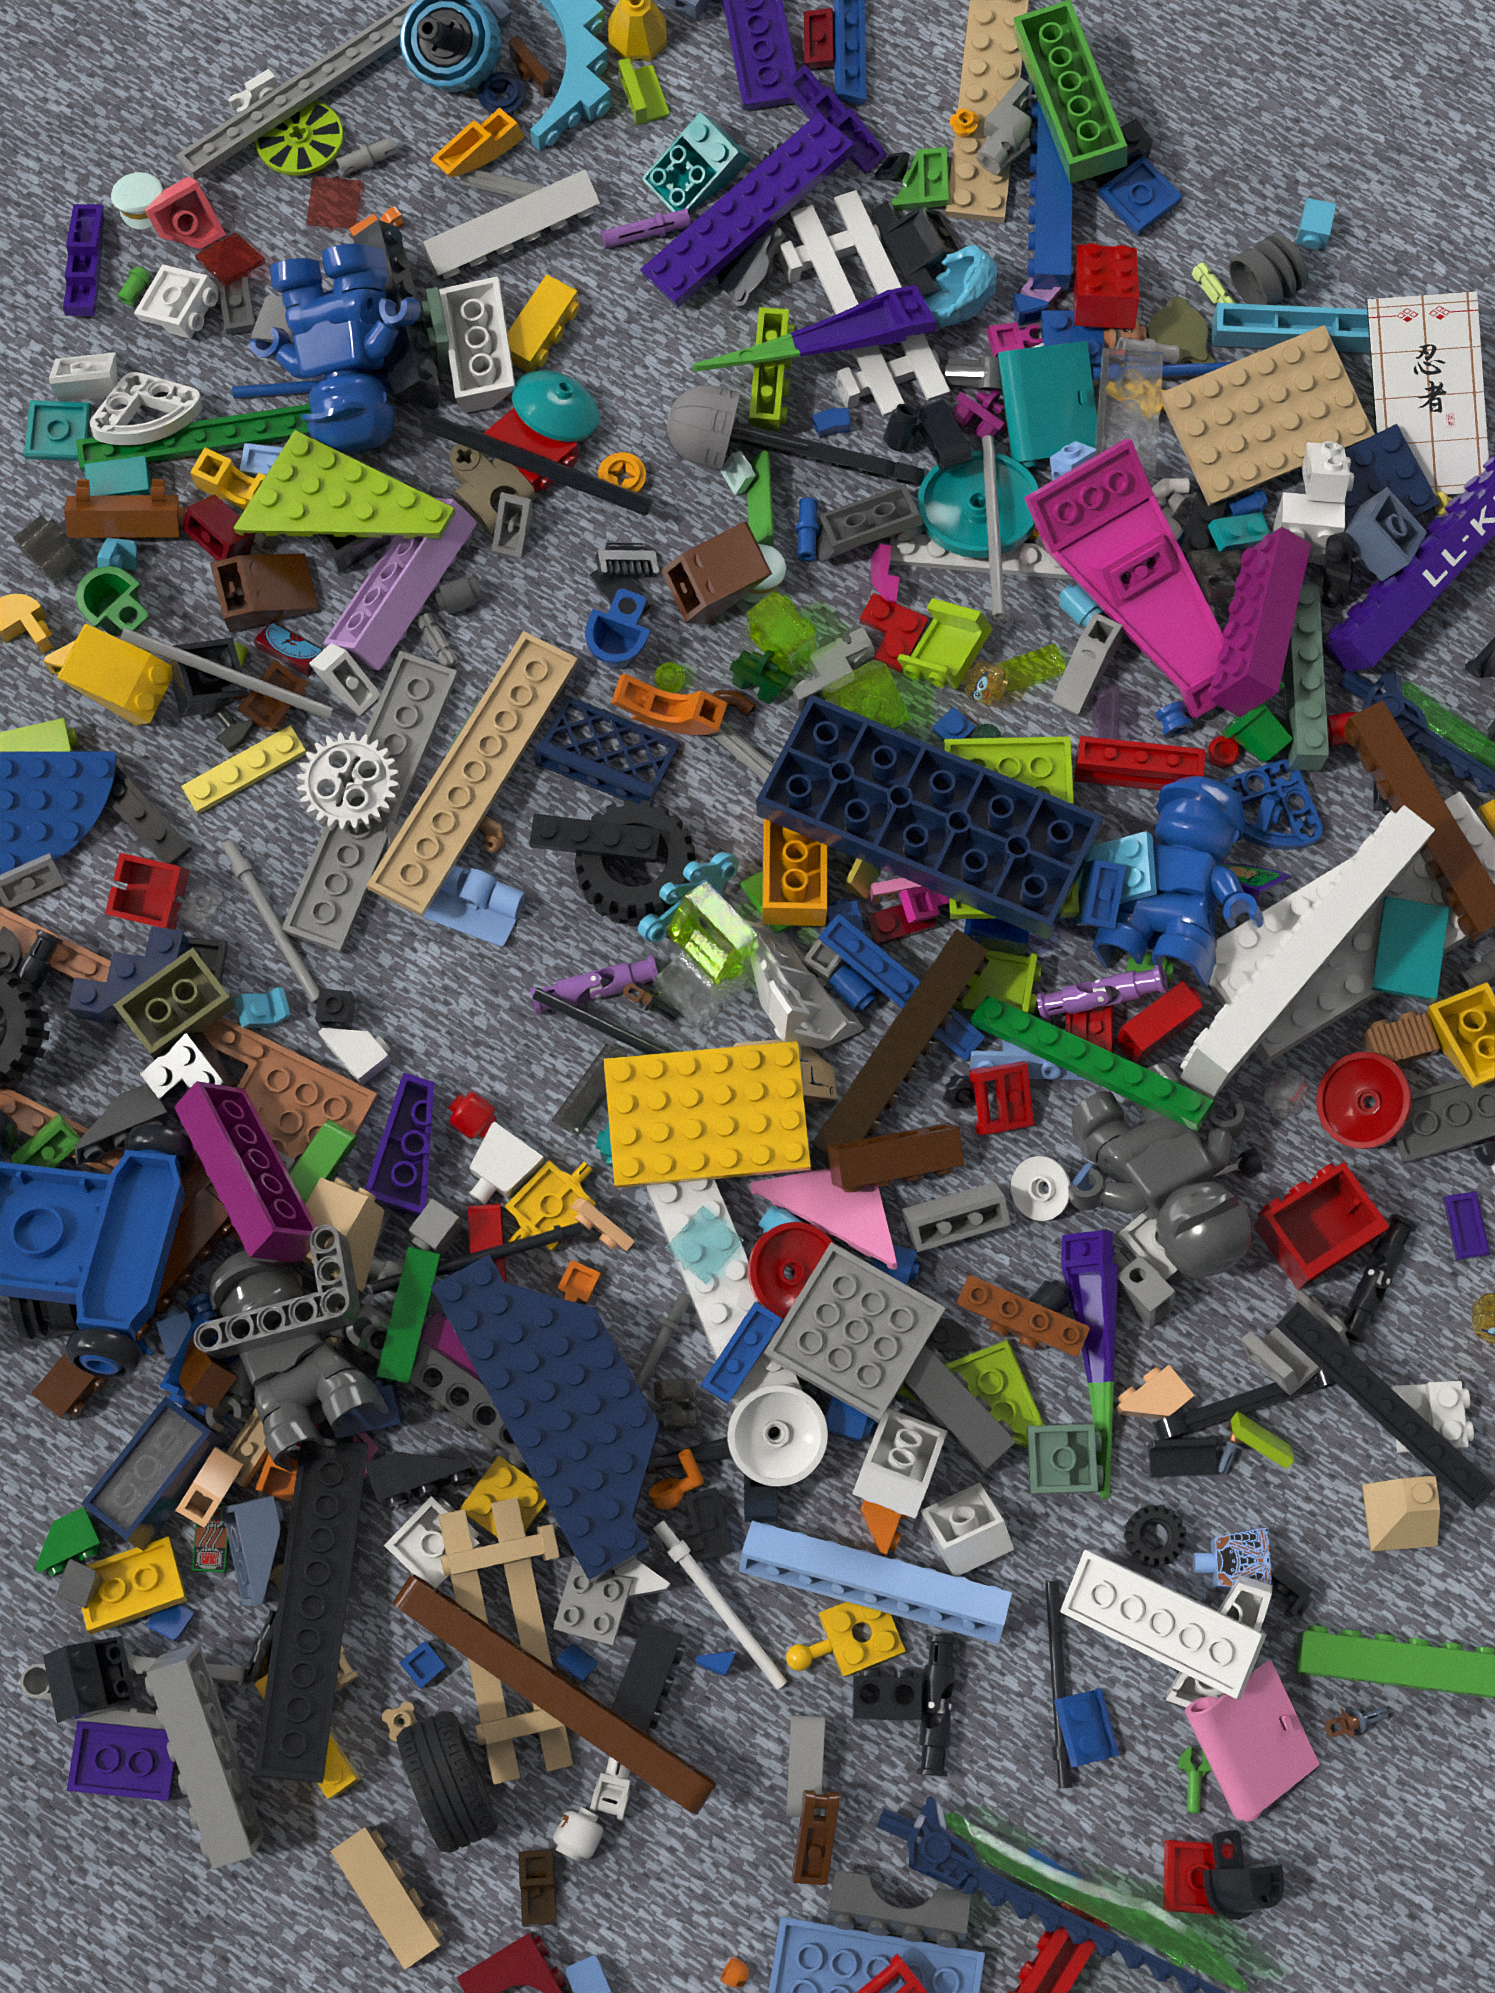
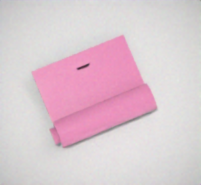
M1266 1661L1251 1673L1241 1699H1235L1227 1694L1220 1698L1207 1696L1193 1701L1185 1709L1187 1719L1230 1810L1237 1820L1249 1822L1257 1819L1265 1808L1320 1765L1272 1661Z

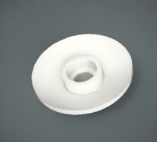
M1046 1156L1028 1158L1016 1168L1012 1176L1011 1194L1017 1208L1030 1219L1037 1221L1054 1219L1066 1209L1069 1203L1068 1186L1071 1185L1070 1179L1065 1169L1056 1160ZM1044 1182L1048 1184V1193L1043 1190Z

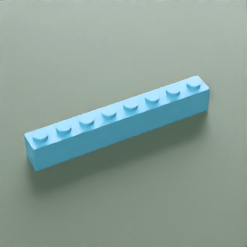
M1217 303L1212 318V346L1269 348L1325 325L1337 352L1370 353L1367 309Z

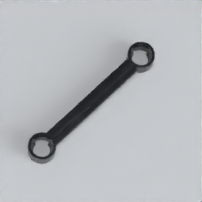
M1321 1369L1291 1395L1274 1382L1187 1412L1168 1416L1154 1422L1153 1425L1159 1440H1170L1191 1431L1230 1419L1237 1411L1245 1414L1337 1383Z

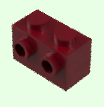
M215 494L187 507L182 529L217 561L250 554L256 533H244V536L237 534L234 526L240 517Z

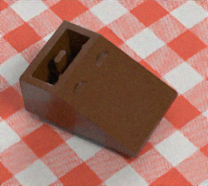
M746 521L680 554L661 570L685 622L705 625L710 624L772 575Z
M305 553L239 555L210 563L223 619L229 633L319 610Z

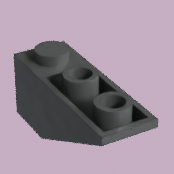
M147 1083L120 1094L75 1145V1159L78 1166L86 1162H95L103 1155L114 1150H123L126 1136L135 1126L143 1124L167 1126V1111L161 1100Z

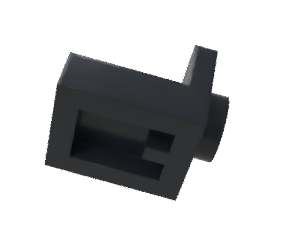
M1281 1565L1275 1566L1271 1572V1578L1274 1582L1272 1588L1285 1598H1288L1290 1595L1294 1597L1284 1615L1288 1618L1294 1617L1295 1614L1302 1616L1312 1602L1308 1596L1313 1589Z

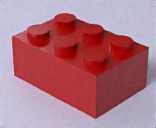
M1095 243L1076 245L1073 269L1074 326L1135 329L1139 304L1137 248L1126 245L1100 246Z

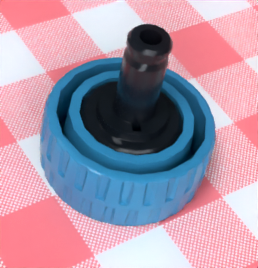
M416 0L403 18L399 41L402 57L406 61L409 70L426 85L444 92H466L478 87L481 82L486 81L495 70L501 55V30L496 17L481 0Z

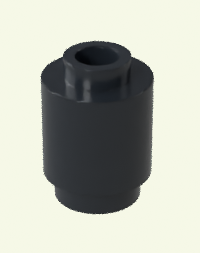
M898 404L896 409L891 412L883 436L890 449L903 451L912 447L921 422L920 412L916 407L909 404Z
M1045 1280L1029 1301L1060 1314L1070 1303V1299L1067 1296L1069 1290L1057 1280H1054L1052 1283Z

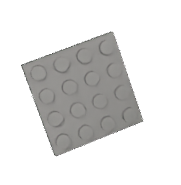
M831 1242L766 1348L764 1356L880 1423L943 1316L946 1307Z

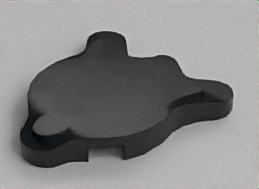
M772 227L763 233L717 274L720 286L730 295L731 301L736 307L740 309L748 307L753 298L758 294L755 290L764 281L769 283L774 268L775 252L785 238V233L779 227Z

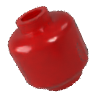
M474 1091L469 1092L465 1097L459 1093L448 1107L453 1112L449 1118V1123L469 1139H474L477 1136L483 1138L492 1123L497 1120L494 1116L495 1107Z

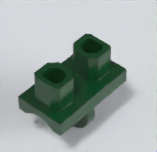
M769 649L763 656L755 651L751 654L744 650L739 658L731 663L729 668L733 672V685L740 689H747L751 683L760 687L757 694L759 700L767 704H771L790 684L792 676L781 671V666L772 661L775 652Z

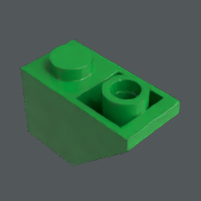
M82 1507L53 1521L35 1566L39 1574H49L50 1577H55L64 1573L70 1559L74 1561L80 1559L81 1562H86L100 1554L98 1549L105 1547L106 1544L93 1514L88 1509Z

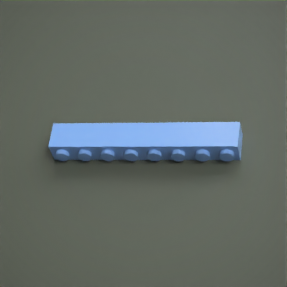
M755 1521L751 1522L741 1553L738 1571L997 1644L1000 1642L1012 1592L1002 1590L997 1586L983 1585L972 1582L964 1577L943 1574L932 1568L914 1566L904 1563L899 1559H889L872 1554L867 1550L849 1548L834 1541H824L807 1536L802 1532H792L777 1528L769 1523Z

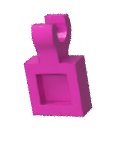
M923 886L906 889L899 893L908 923L933 919L940 915L938 910L942 909L943 905L949 904V897L940 893L933 894L932 890Z

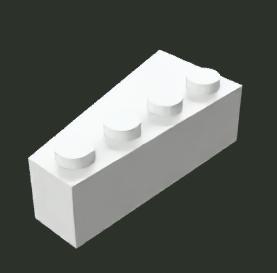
M1239 1575L1219 1607L1218 1612L1261 1631L1273 1586ZM1179 1672L1167 1691L1166 1701L1187 1707L1199 1698L1207 1696L1220 1698L1225 1693L1187 1674Z

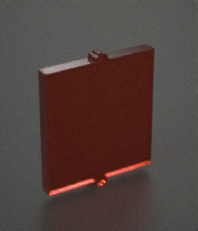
M339 176L334 178L312 177L307 225L328 227L330 230H333L334 227L351 228L356 225L361 180L340 179Z
M236 232L219 242H213L212 246L195 255L196 260L224 286L242 276H248L249 272L266 263L265 258Z

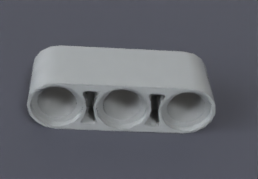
M791 1715L786 1816L801 1817L802 1794L804 1790H815L816 1794H822L825 1717ZM815 1808L814 1815H821V1808Z

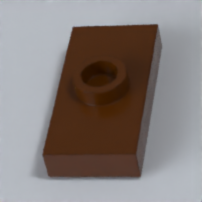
M516 36L509 40L510 57L517 64L516 68L524 81L530 80L543 98L552 94V79L549 73L519 37Z

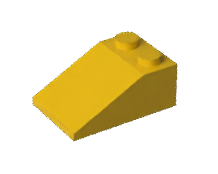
M84 624L57 679L130 723L141 725L151 722L172 680V666L141 648L93 626Z
M1488 982L1429 1005L1428 1015L1440 1049L1471 1087L1476 1088L1495 1080V994Z

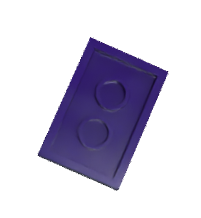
M77 1721L67 1791L170 1801L176 1761L172 1762L168 1754L167 1742H169L166 1730Z

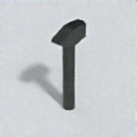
M225 707L213 713L226 728L217 738L230 753L246 741L254 727V723L252 720L237 723Z

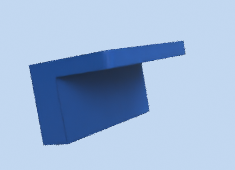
M1097 859L1085 863L1078 895L1079 913L1074 917V925H1090L1104 929H1115L1126 866Z

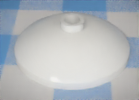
M787 1385L764 1386L749 1393L733 1411L727 1432L730 1454L739 1469L752 1480L769 1486H786L807 1477L820 1463L825 1453L828 1439L826 1420L817 1403L803 1391ZM772 1427H778V1437L771 1439L768 1435L769 1430Z

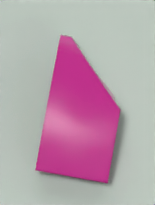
M880 543L871 555V582L886 601L895 603L897 601L900 577L888 574L892 546Z

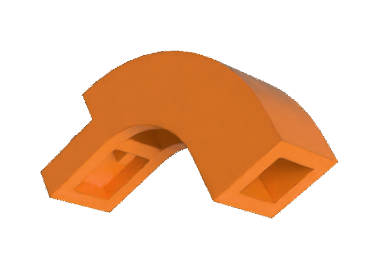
M626 673L620 675L611 704L633 714L632 719L686 735H708L718 732L727 706V702L702 690L692 694L670 693L657 689Z

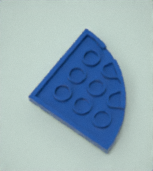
M0 751V875L48 853L51 854L55 861L70 851L86 836L102 814L114 783L117 751Z

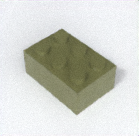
M193 947L113 1004L154 1060L185 1033L202 1032L236 1007L228 993Z

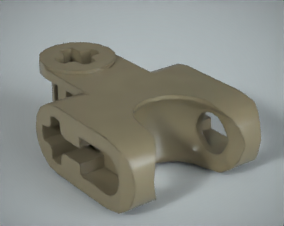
M460 444L455 445L451 449L449 456L452 473L462 484L454 491V495L463 508L488 534L495 532L497 513L492 508V505L496 499L500 498L501 492L528 498L532 501L536 499L533 486L514 465L497 458L490 462L481 452Z

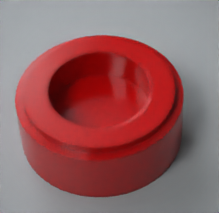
M1218 736L1210 742L1207 749L1208 760L1218 768L1232 766L1239 756V746L1231 737L1226 739L1224 736Z

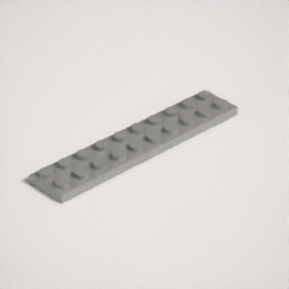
M399 651L364 735L368 736L369 745L378 740L380 743L379 751L387 748L390 754L387 759L394 758L396 766L393 769L398 770L400 777L393 781L399 783L400 790L391 792L396 795L397 801L387 802L391 810L390 813L379 812L381 822L376 821L374 818L370 819V829L363 823H360L357 833H355L352 825H348L346 832L342 833L339 824L331 831L326 823L281 930L283 932L342 954L367 895L368 889L366 884L378 867L387 847L388 833H386L385 827L389 821L395 824L398 821L457 680V670ZM360 758L355 759L353 763V768H355V765L360 760ZM366 769L361 776L363 778H371L375 775L376 770ZM351 774V779H350L349 782L354 783V780H353L352 774ZM343 783L344 788H346L348 783ZM343 796L340 802L336 805L337 807H340L344 801ZM355 797L351 800L350 805L360 806L365 801V798Z

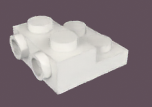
M162 264L134 314L141 321L163 326L170 334L191 339L195 331L202 329L204 315L209 306L213 307L216 305L219 289L208 275Z
M1142 1213L1120 1231L1117 1236L1136 1257H1143L1166 1281L1178 1269L1165 1256V1250L1158 1242L1157 1218L1148 1219Z
M1461 1381L1428 1382L1422 1385L1391 1387L1457 1450H1464L1469 1447L1468 1442L1473 1441L1474 1438L1472 1422H1466L1465 1408L1470 1407V1395L1467 1388L1462 1389ZM1396 1439L1397 1453H1411Z
M431 1496L384 1546L412 1574L421 1577L438 1588L448 1577L444 1576L440 1556L446 1555L438 1515L454 1512L455 1510L442 1497L436 1501ZM468 1523L472 1547L475 1549L480 1545L476 1540L480 1534Z

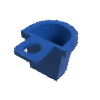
M619 589L607 614L592 609L585 629L587 647L593 656L601 660L607 667L612 669L626 668L634 662L644 649L651 634L650 629L637 625L646 605L644 596L626 589ZM624 599H632L637 605L636 610L631 614H624L619 610L620 602Z

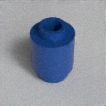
M847 965L842 966L829 980V984L833 987L832 991L854 1012L859 1008L865 1011L876 999L873 995L876 988L856 970L850 969Z

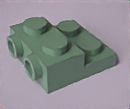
M1094 1424L1027 1426L1030 1494L1098 1492V1485H1103L1102 1465H1097L1096 1452H1101V1433L1095 1432Z

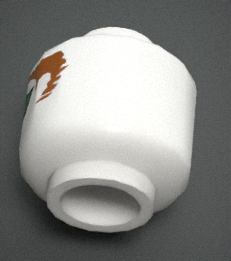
M580 1807L578 1813L574 1811L565 1812L553 1834V1841L557 1844L555 1850L577 1862H580L582 1858H591L604 1833L603 1828L596 1823L599 1816Z

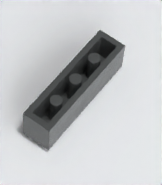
M925 1345L902 1385L944 1430H947L951 1438L985 1473L1015 1444L1016 1441L1012 1438L1015 1433L1003 1420L997 1422L989 1412L992 1409L981 1396L978 1395L974 1398L966 1389L969 1384L957 1371L951 1373L943 1365L946 1360L936 1348L928 1349Z

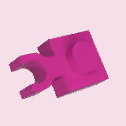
M1017 322L989 326L986 333L993 357H998L999 352L1023 349L1024 346L1031 348L1042 343V338L1033 339L1030 334L1038 331L1039 325H1029L1024 330H1019Z

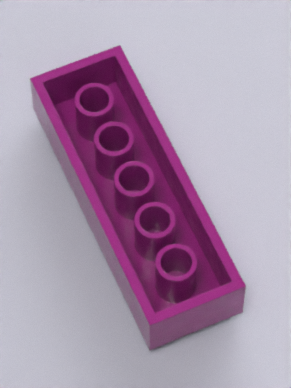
M1282 526L1272 534L1265 535L1261 542L1252 548L1246 549L1241 556L1240 563L1242 566L1234 585L1236 588L1234 599L1229 606V621L1223 631L1225 638L1222 649L1217 656V661L1219 662L1217 671L1211 682L1213 688L1210 700L1238 717L1251 711L1279 691L1311 548L1309 542Z
M196 1081L174 1108L181 1120L182 1126L193 1143L194 1150L198 1153L205 1167L206 1174L211 1179L218 1193V1198L223 1203L232 1225L237 1230L244 1244L245 1251L251 1258L299 1263L311 1250L310 1236L317 1226L246 1090Z

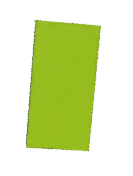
M1238 1411L1231 1418L1233 1435L1283 1468L1288 1469L1295 1461L1290 1444Z

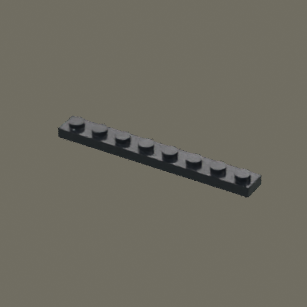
M1298 1301L1278 1320L1275 1326L1473 1511L1495 1489V1484Z

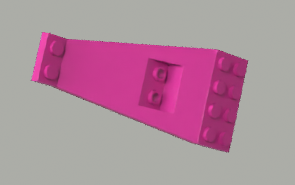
M1124 439L1024 497L1047 553L1113 621L1122 625L1123 632L1179 689L1189 715L1197 718L1216 707L1217 704L1210 700L1213 688L1211 682L1217 671L1219 663L1217 656L1222 649L1224 636L1154 496L1132 440ZM1152 558L1151 566L1147 567L1148 559ZM1126 572L1127 578L1122 582L1121 577Z

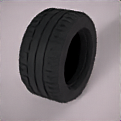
M442 1711L437 1713L435 1717L432 1715L425 1718L424 1721L420 1720L414 1723L413 1726L410 1725L403 1728L396 1737L399 1752L422 1815L439 1850L452 1853L459 1850V1847L464 1848L470 1845L471 1842L475 1843L482 1840V1837L486 1838L493 1835L498 1827L495 1811L475 1757L456 1715L453 1712Z

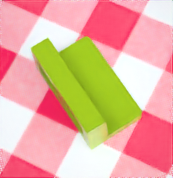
M630 58L619 60V77L636 126L668 117L669 110L653 65L633 69Z

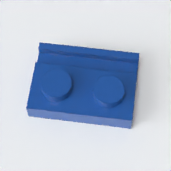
M1102 1688L1054 1700L1071 1768L1119 1756Z

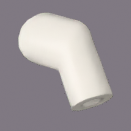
M1164 478L1154 485L1152 491L1159 506L1164 507L1166 505V497L1176 492L1179 494L1189 493V478Z

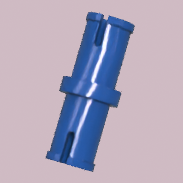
M811 497L799 500V523L796 524L795 532L798 535L797 557L801 561H813L817 557L816 536L820 533V525L817 523L818 502L817 499Z

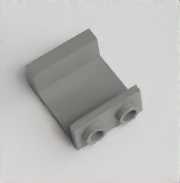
M1300 1290L1295 1293L1296 1300L1348 1347L1349 1343L1345 1334L1347 1328L1337 1316L1330 1317L1325 1313L1324 1307L1315 1297L1308 1298ZM1277 1327L1262 1340L1257 1338L1251 1331L1240 1339L1248 1358L1289 1395L1293 1394L1321 1370Z

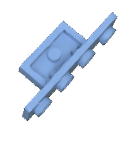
M1002 1039V1051L971 1052L969 1070L1025 1061L1028 1064L1029 1079L1087 1080Z

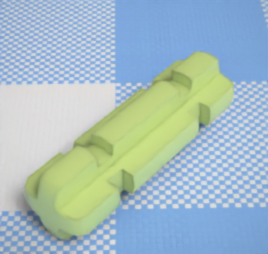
M1202 262L1193 268L1192 276L1198 283H1202L1200 285L1214 304L1236 303L1231 295H1226L1228 291L1215 274H1210L1212 270L1206 263Z

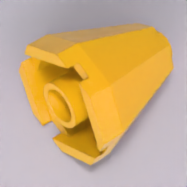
M619 0L608 19L609 48L622 59L630 58L631 62H635V59L651 61L667 46L666 18L653 0Z

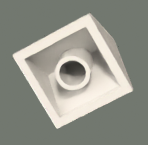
M115 352L55 359L49 376V382L57 400L68 402L108 397L118 384Z

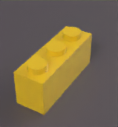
M547 274L545 275L507 332L513 365L529 373L535 371L537 367L541 368L545 364L549 355V348L553 343L557 344L561 340L565 324L569 319L573 320L579 312L580 304L578 302L577 290Z

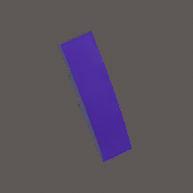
M806 65L781 85L809 119H812L819 113L855 144L857 151L848 159L865 174L888 155L853 109H846L830 87L824 88Z
M73 204L66 243L68 259L64 276L67 285L63 303L65 316H95L101 269L104 224L103 204Z

